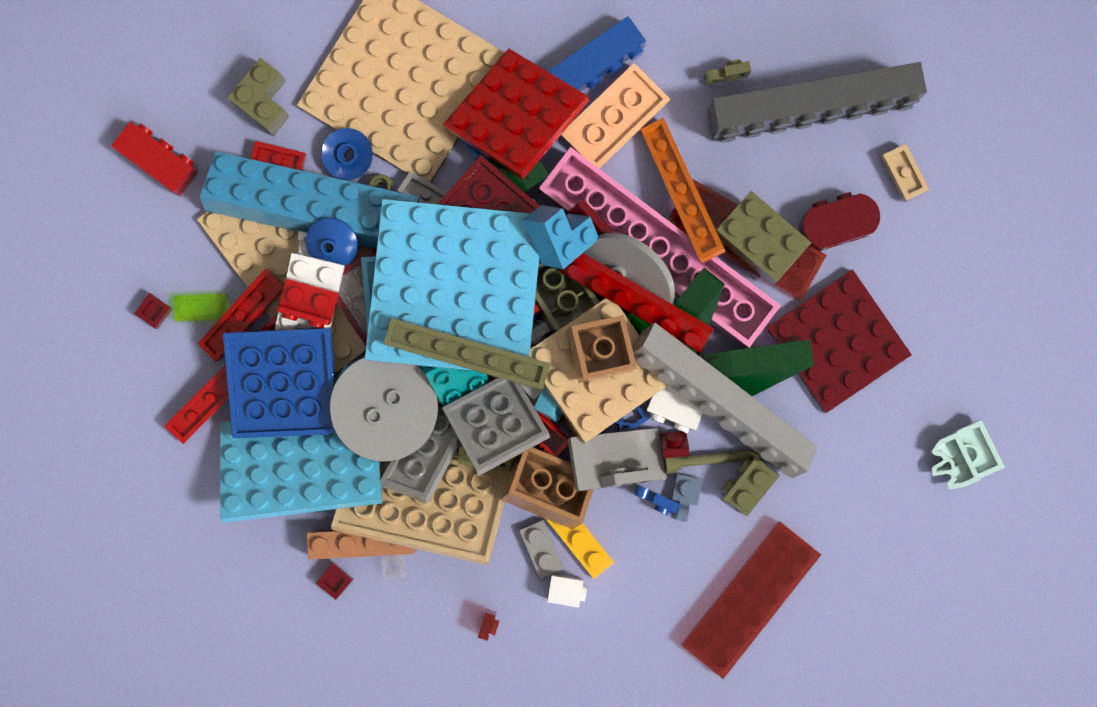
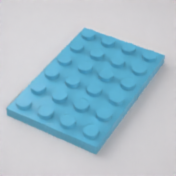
M231 421L220 422V520L222 523L383 503L382 486L380 483V461L366 459L355 454L343 444L337 434L233 439Z

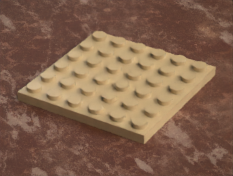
M363 0L297 106L335 130L352 128L360 131L370 141L374 154L403 172L409 174L411 171L431 183L459 139L447 131L443 123L505 52L419 0Z

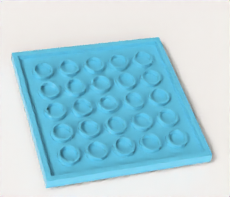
M382 199L365 360L473 371L384 345L391 318L529 357L539 267V255L523 222V219L529 213Z

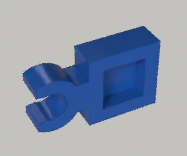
M640 485L637 486L634 495L656 504L654 510L667 516L670 511L676 514L680 506L679 503Z

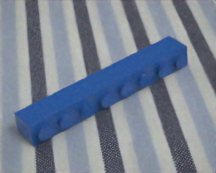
M627 16L551 68L548 72L579 91H583L587 87L593 89L601 83V78L607 73L613 75L623 67V62L629 58L635 60L642 55L646 40L630 17ZM461 140L475 161L480 155L488 160L489 157Z

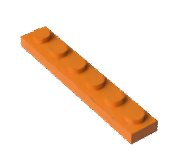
M661 118L640 129L700 262L704 263L726 252L665 119Z

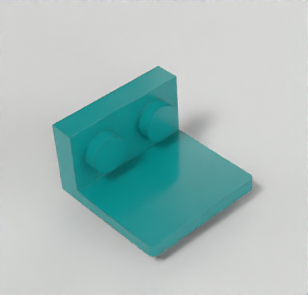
M421 366L443 407L490 382L486 374L476 371Z

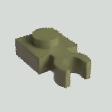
M740 59L727 62L726 66L722 69L705 71L704 79L706 86L722 81L725 83L747 78L751 72L749 61L741 62Z

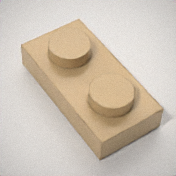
M907 144L881 156L903 202L930 190Z

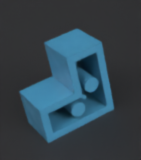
M541 205L523 219L541 264L545 266L564 269L597 242L599 238L590 216L570 213L565 215L563 208Z

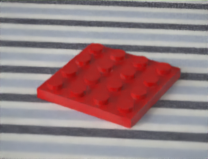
M508 48L443 123V126L459 139L516 176L524 179L586 106L589 99L586 94Z

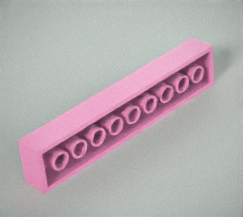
M571 147L539 187V194L555 207L563 208L564 213L584 199L614 233L633 237L650 247L663 260L671 273L677 299L705 267L725 284L710 324L743 349L749 348L781 306L719 258L714 257L701 263L687 234Z

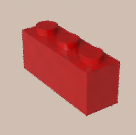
M129 122L111 147L180 196L198 173L192 167L194 162L182 153L179 157L171 152L174 147L162 138L157 142L151 137L153 132L142 123L137 127L132 122Z

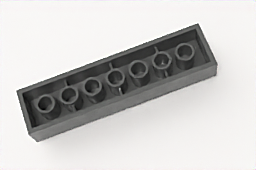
M921 62L713 98L707 112L713 140L720 139L721 143L734 141L736 136L745 135L746 138H754L760 136L761 132L771 130V134L784 132L787 127L796 126V129L811 127V123L820 121L822 125L837 122V118L847 117V120H855L863 117L862 114L872 112V116H878L887 113L888 109L897 108V111L909 110L913 108L915 103L920 102V99L927 93L922 64Z

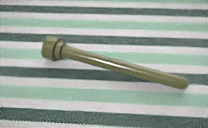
M752 449L664 458L666 474L677 473V470H682V467L744 461L746 458L750 460L754 455L759 459L763 458Z

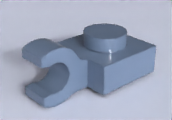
M676 474L671 500L678 501L680 506L675 520L687 522L690 504L698 505L703 479Z

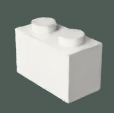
M666 386L653 395L645 410L651 413L650 419L663 424L665 420L675 423L673 428L687 434L689 429L696 431L703 414L698 407L682 398L670 386Z

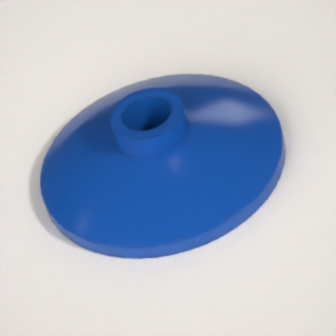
M352 128L338 129L332 132L323 143L321 151L322 162L326 170L338 179H357L364 175L371 166L373 160L372 145L368 138L358 130ZM348 150L353 152V157L350 160L345 157V153Z
M323 218L315 222L308 230L306 248L311 257L347 266L357 254L358 239L354 230L346 222L337 218ZM325 243L332 244L333 250L327 249Z

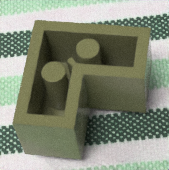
M260 57L227 98L272 136L277 133L290 117L282 107L272 100L286 80L281 73Z

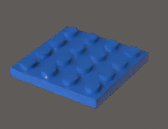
M331 327L223 333L233 439L336 434L330 416V399L336 384Z

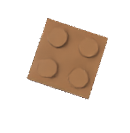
M624 315L574 325L566 331L579 384L629 373L637 368Z

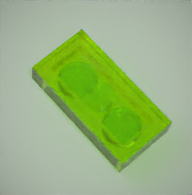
M227 293L174 296L175 322L217 321L229 309Z

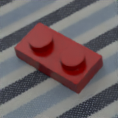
M255 141L250 159L303 171L307 154Z

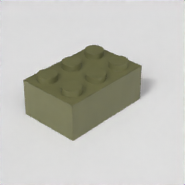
M752 191L749 192L716 230L721 242L771 286L778 282L811 244L806 237Z

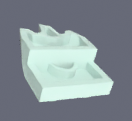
M982 419L940 439L932 450L933 455L941 456L943 459L932 467V476L951 475V479L947 482L948 490L966 487L980 481L981 478L1005 468Z

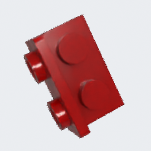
M286 278L279 305H277L276 311L281 312V317L297 321L299 317L308 320V324L311 326L323 328L324 325H330L332 322L339 292Z

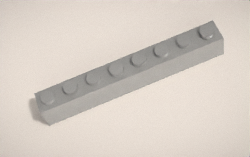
M654 323L640 333L632 350L635 361L641 367L649 370L662 383L670 386L682 398L690 401L702 413L719 423L723 429L728 430L739 438L743 444L759 453L764 460L772 463L784 475L794 478L808 472L818 448L815 444L658 324Z

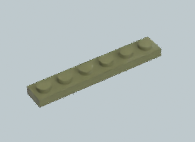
M394 318L390 320L384 340V345L542 391L550 363Z

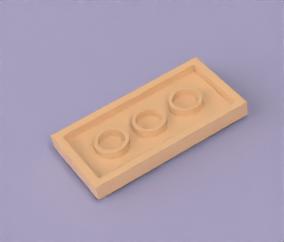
M633 63L560 136L575 151L600 169L670 102V98Z

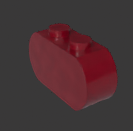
M851 192L837 196V201L827 203V200L813 203L812 208L802 217L799 224V232L811 242L808 248L817 252L868 237L875 232L880 223V210L876 202L865 194L860 193L852 196Z

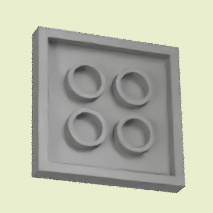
M497 378L442 407L479 476L550 438L549 432L521 384Z

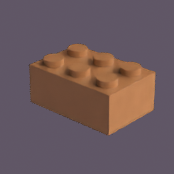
M532 447L515 456L500 500L573 530L583 523L594 489L576 491L572 464Z

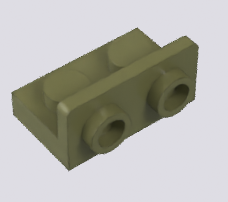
M755 455L750 460L746 458L737 469L740 473L733 481L730 478L721 489L724 493L722 501L725 503L729 502L746 516L750 514L780 476L779 473Z

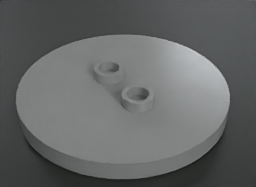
M604 233L598 235L597 242L583 252L673 305L675 287L671 273L663 260L641 241L624 234ZM593 291L599 302L606 299ZM620 307L626 316H628L631 313L625 310L624 308Z
M365 358L356 361L342 373L334 386L330 399L331 421L339 439L355 454L374 461L398 460L415 452L426 442L432 433L438 413L437 395L424 371L419 366L366 361Z

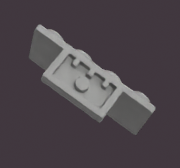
M658 428L597 434L586 443H583L580 437L568 439L576 491L662 481L667 478Z

